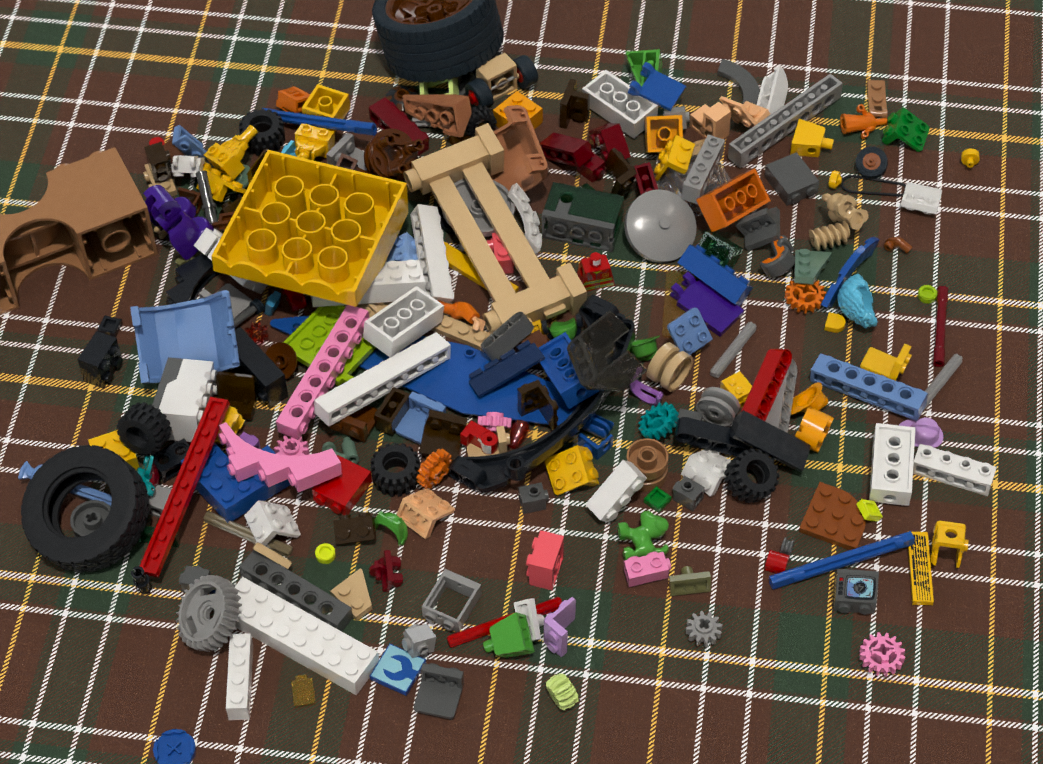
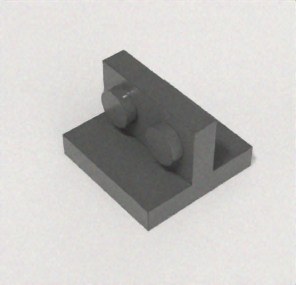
M777 207L765 208L735 221V226L745 236V248L748 251L780 239V210Z

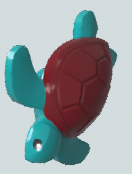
M151 455L144 456L143 466L138 467L136 470L146 485L149 497L154 495L155 488L159 483V472L153 463L154 456Z

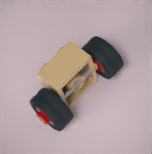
M503 53L476 69V79L465 85L466 96H469L472 107L477 109L481 105L482 108L483 106L490 108L495 100L516 90L517 84L523 89L538 82V73L528 56L521 55L512 60L506 53Z

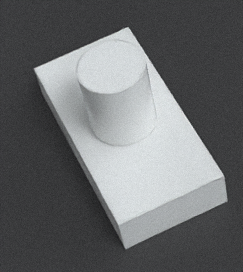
M535 599L514 602L515 612L526 615L532 641L540 640L539 627L544 625V616L537 614Z

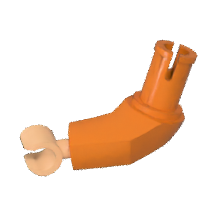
M437 300L444 305V314L456 320L466 319L469 323L473 324L472 328L474 330L479 329L483 331L486 322L480 319V314L471 304L466 302L450 304Z

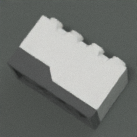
M168 357L152 404L156 409L159 408L160 412L167 416L166 419L170 421L169 426L172 427V431L167 441H180L183 438L187 442L192 441L209 398L217 395V370H214L213 361Z

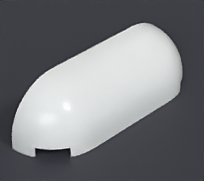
M781 65L773 68L775 71L768 77H764L757 101L758 106L768 109L771 114L784 106L788 92L787 77Z

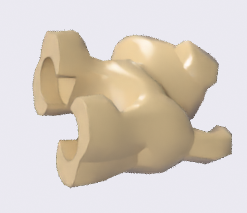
M825 193L822 195V200L827 202L828 216L832 222L838 221L841 223L846 221L851 229L859 230L863 223L867 221L868 212L864 209L855 208L857 201L854 197L841 193L833 195Z

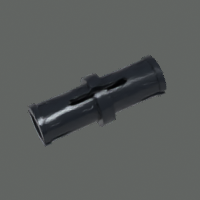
M134 567V571H131L134 585L138 586L140 593L149 594V589L152 590L149 576L145 575L142 567Z

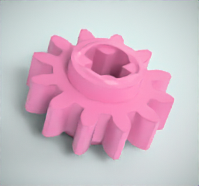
M487 412L486 416H478L477 424L496 433L497 426H504L505 429L511 428L512 418L504 417V413Z
M284 436V441L278 440V446L274 447L275 453L280 455H309L307 441L303 442L302 436L299 440L292 437L288 439L287 436Z

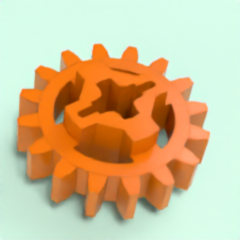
M791 280L790 284L786 286L784 296L786 304H791V309L796 307L798 313L801 310H804L805 314H807L808 310L814 313L815 308H821V303L826 295L824 286H819L820 281H816L814 284L794 283Z
M443 448L441 450L437 449L436 453L433 451L421 463L418 470L420 474L416 476L418 479L417 483L425 489H431L433 485L436 486L440 483L442 478L449 472L448 467L452 462V455Z

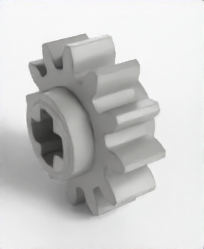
M700 611V616L693 613L692 620L687 619L686 634L689 635V641L696 640V646L703 642L704 646L708 647L709 641L715 645L716 638L720 639L723 625L718 623L719 617L712 618V612H709L707 616L704 615L703 611Z

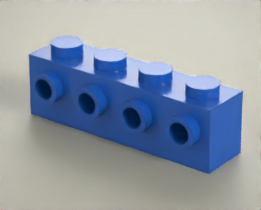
M690 244L677 263L732 303L741 306L753 289L749 285L750 281L742 275L740 277L734 274L735 270L728 265L722 266L720 264L721 260L714 255H707L705 253L706 249L702 246Z

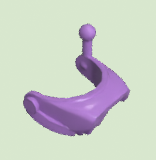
M637 366L633 377L629 381L630 389L641 401L657 406L664 394L636 379L639 372L642 371V367ZM644 390V391H646V392H648V393H650V394L656 396V398H654V397H652V396H650V395H648V394H646V393H644V392H642V391Z

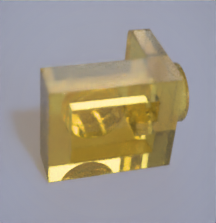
M307 674L295 676V680L291 681L294 706L315 703L312 678H308Z

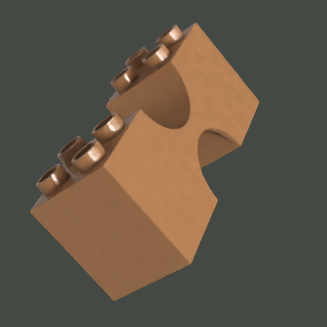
M115 147L106 151L93 152L89 157L71 164L65 163L57 166L54 170L46 173L48 187L44 196L37 204L19 213L0 214V315L20 308L18 292L22 283L32 273L42 268L54 265L70 266L83 272L90 281L158 254L147 205Z

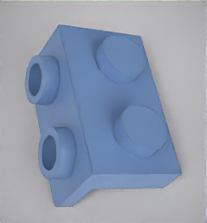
M182 126L174 127L173 145L187 156L206 158L204 154L207 151L199 140Z

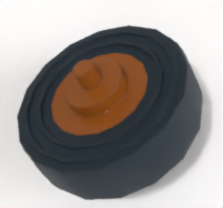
M874 146L866 147L856 157V169L863 177L869 179L878 178L887 169L888 158L880 148Z

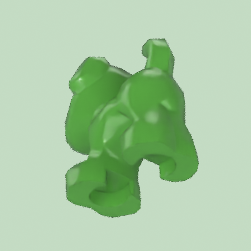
M643 511L640 515L641 526L637 528H630L626 522L618 523L619 539L631 540L636 548L635 550L631 547L623 548L624 561L633 556H646L651 552H664V555L667 554L669 551L668 545L665 544L661 548H655L652 538L659 539L664 536L669 528L668 521L661 516L654 515L650 511Z

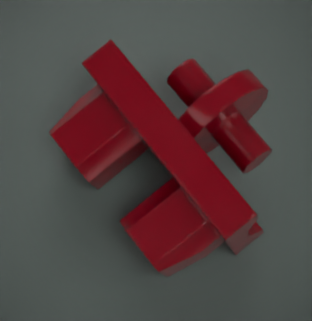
M384 550V556L379 560H375L374 565L370 566L369 574L376 577V580H381L383 592H389L391 587H400L403 583V574L393 573V570H399L401 567V558L391 556L390 550Z

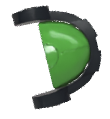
M581 312L576 313V320L572 318L566 322L554 321L550 328L547 319L541 321L543 332L550 341L566 332L573 344H576L581 334V328H583Z

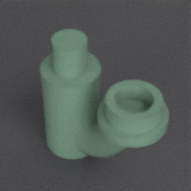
M349 437L343 438V443L341 444L343 453L337 452L336 446L332 442L323 444L322 452L333 449L336 455L355 464L358 463L359 457L355 443Z

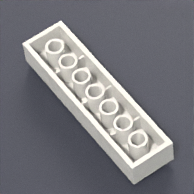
M244 577L240 579L235 588L239 590L237 595L241 597L238 603L242 604L239 607V611L242 614L238 615L237 619L240 622H236V628L251 634L255 639L355 695L359 693L379 661L378 651Z

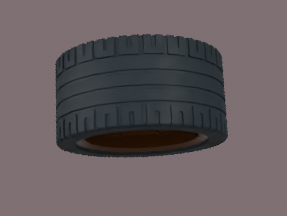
M375 0L373 4L372 15L387 65L395 75L408 81L430 83L445 81L446 79L450 80L454 77L457 78L460 75L468 74V72L478 69L481 65L486 64L487 61L492 59L496 52L499 51L504 40V31L495 0Z

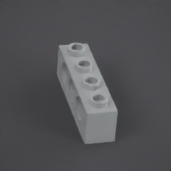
M707 135L683 184V200L698 204L696 199L704 195L723 156L724 139Z

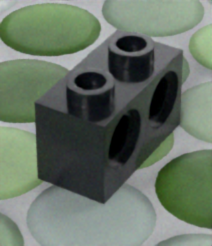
M184 438L151 455L154 456L153 463L156 465L159 477L163 483L176 477L181 468L180 461L185 458L189 449V444Z

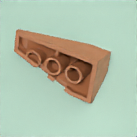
M456 94L402 96L406 113L420 121L425 120L431 123L433 128L438 127L442 129L446 135L463 137L472 114L469 96Z

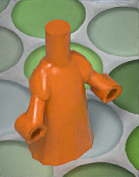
M859 104L856 107L857 112L863 115L841 114L840 116L842 133L863 131L860 135L862 139L867 138L869 133L876 129V126L887 125V118L876 119L870 112L866 111L863 104Z

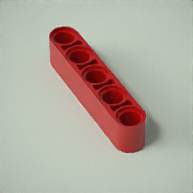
M789 349L768 350L741 411L744 410L766 421L792 361V354Z

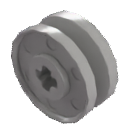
M709 387L703 391L701 398L696 404V410L703 413L702 418L705 421L727 427L733 423L735 416L738 414L740 403L727 390L719 387Z

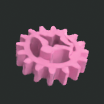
M877 632V637L871 634L869 635V640H863V645H861L859 651V659L863 660V667L869 666V673L874 670L876 671V676L883 672L884 676L887 677L889 671L894 675L896 669H901L902 663L905 660V649L901 648L902 642H895L896 636L888 638V633L885 636H881L880 632Z

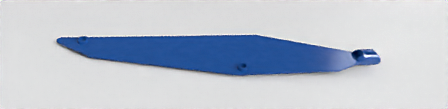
M310 315L273 319L270 321V326L291 335ZM421 336L420 338L412 342L410 345L405 347L403 350L423 340L426 336ZM449 341L447 342L451 344L450 359L402 385V387L415 393L423 394L435 402H441L444 406L461 414L486 416L487 412L504 413V417L512 418L515 421L547 425L549 424L539 409L521 417L518 412L517 388L539 380L542 386L545 385L550 398L557 402L559 408L557 410V426L563 423L578 406L577 404L568 409L551 382L527 371L522 372L479 398L469 383V380H471L469 374L479 368L485 372L484 365L491 362V360L480 350ZM376 348L359 367L368 370L390 357ZM594 414L581 429L605 439L613 428L614 423Z

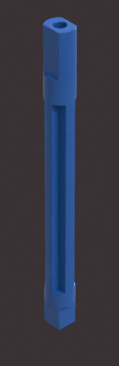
M270 109L272 112H277L278 116H281L283 123L298 125L303 123L319 128L373 136L377 133L376 124L371 122Z
M911 531L771 575L769 576V583L772 589L789 585L914 545L915 538Z

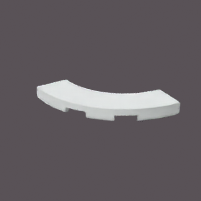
M515 183L511 186L507 196L518 209L524 224L525 237L536 254L541 250L542 234L539 232L538 227L540 221L536 211H533L528 203L530 199L523 189Z

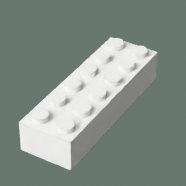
M419 260L385 262L359 304L394 302L416 286L425 292V279ZM310 296L313 307L346 305Z

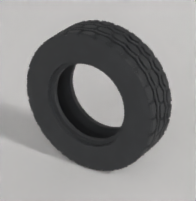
M95 445L71 447L49 458L39 467L29 481L21 505L22 527L31 546L58 567L80 573L85 571L94 572L98 571V569L102 570L121 560L123 556L133 549V546L140 539L147 523L146 519H148V491L140 474L123 458L115 454V452ZM98 480L106 482L111 491L112 503L109 514L103 524L86 536H65L60 528L59 512L68 493L76 486L87 481Z

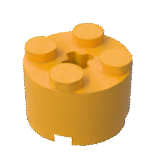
M809 407L795 437L811 445L810 450L819 452L834 418Z

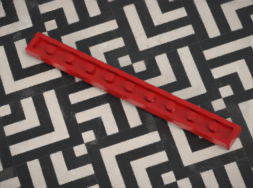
M209 398L141 561L140 567L144 569L145 575L159 578L220 430L219 425L222 424L230 403L226 399Z

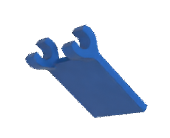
M645 62L640 74L648 78L642 87L633 80L629 86L628 93L633 96H641L671 111L685 90L686 85L656 71L650 63Z

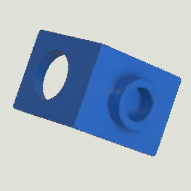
M580 433L578 435V445L588 447L593 457L599 460L613 446V435L610 434L597 445Z

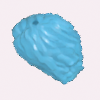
M860 274L850 276L842 284L837 295L840 310L847 318L864 328L877 326L878 321L872 306L873 297L869 291L868 283Z

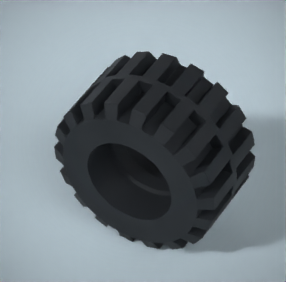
M256 109L253 112H248L247 116L242 117V121L239 123L240 135L249 125L255 127L259 132L247 143L249 148L246 151L260 156L265 149L278 151L280 146L284 145V125L281 116H278L277 112H272L270 109Z
M144 402L142 404L136 403L118 421L116 427L118 429L117 434L120 436L121 442L131 449L132 452H136L141 456L143 454L150 456L156 454L171 436L172 427L169 426L170 421L154 405H148Z
M394 443V445L386 444L385 448L380 447L378 452L373 454L370 465L372 481L378 491L382 490V494L386 495L389 493L392 497L398 494L399 497L403 493L409 494L410 490L416 489V484L419 485L416 476L420 474L418 472L420 459L417 452H413L412 447L409 446L407 448L406 444L403 443L401 445H398V443ZM392 467L404 468V470L397 473L387 471Z
M755 449L745 450L727 464V470L724 473L727 476L725 483H728L727 489L733 492L732 495L734 497L738 496L739 501L745 500V503H755L776 489L779 483L777 479L780 475L776 471L778 466L774 465L773 462L775 461L773 458L770 459L768 457V453L763 454L762 450L759 449L756 451ZM746 468L756 475L757 484L749 479Z

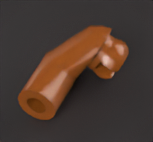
M901 237L888 238L884 243V248L887 251L900 248L907 254L912 248Z

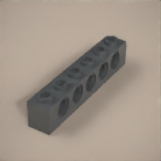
M255 550L239 566L241 578L244 577L340 631H343L353 619L352 607Z

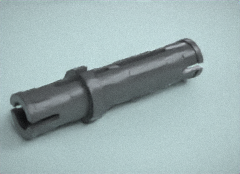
M207 171L196 172L195 175L203 203L202 210L205 212L206 219L211 224L218 222L215 210L216 203L213 202Z

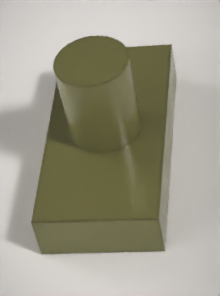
M683 567L681 575L669 576L670 596L711 592L710 571L693 573L692 567Z

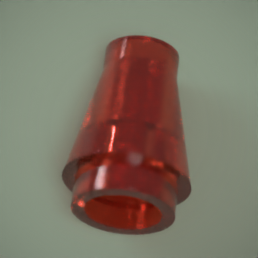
M515 420V423H512L509 448L515 450L520 447L530 432V425L527 422Z

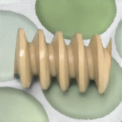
M842 221L841 224L835 223L827 227L822 226L820 229L809 230V239L816 251H820V245L824 250L827 249V244H829L830 248H833L834 242L837 246H840L841 240L846 245L847 239L850 237V229L846 221Z

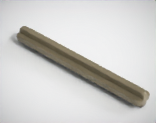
M207 511L204 515V522L250 542H256L250 528L234 521L227 523L222 516ZM274 538L266 545L269 549L285 557H290L293 552L292 546Z

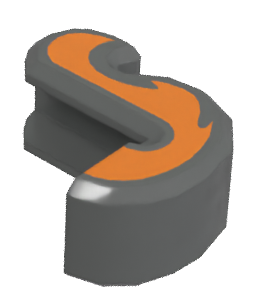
M780 235L779 240L771 242L775 256L769 257L760 263V267L769 278L783 275L795 263V257L792 254L794 248L785 235Z

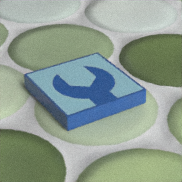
M389 643L370 674V680L407 696L421 673L422 664H426V659L419 656L412 658L404 649Z

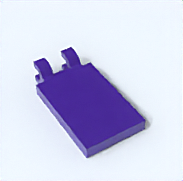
M688 271L683 275L685 280L682 282V285L686 287L684 291L677 283L671 287L672 292L670 296L678 300L677 306L685 312L692 308H698L707 328L719 337L744 314V309L732 303L701 279L696 281L694 276Z

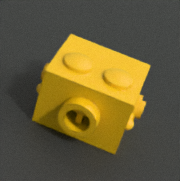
M739 371L722 380L720 388L733 394L738 399L741 408L744 406L752 385Z

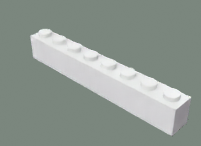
M437 332L425 337L416 344L396 353L389 359L351 378L326 394L319 396L314 400L315 414L327 426L335 424L390 393L393 387L398 388L450 359L451 344Z

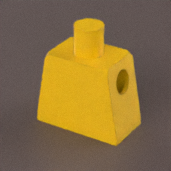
M799 119L792 140L790 155L797 152L799 156L819 157L822 148L832 150L834 139L825 138V127Z

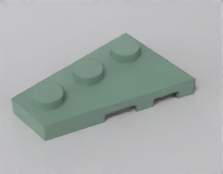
M808 249L795 250L794 283L814 284L821 270L825 269L827 262H830L832 259V252L810 251Z

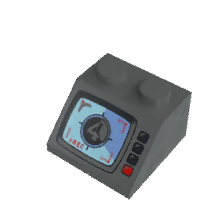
M837 569L833 589V611L841 613L856 612L864 615L874 614L877 604L879 571Z

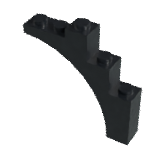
M202 253L175 269V281L178 285L166 291V304L171 305L196 300L203 288L213 278L221 274L213 270V263L206 255Z

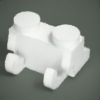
M175 155L171 164L173 176H184V173H191V177H196V172L203 171L205 158Z

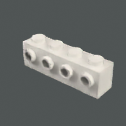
M919 444L913 463V474L988 496L997 467L989 463L972 460L969 457H962L949 451L939 450L929 445Z

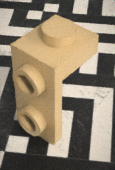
M497 426V451L494 454H485L481 448L470 443L466 447L468 457L489 456L507 452V445H510L509 433H505L504 426Z

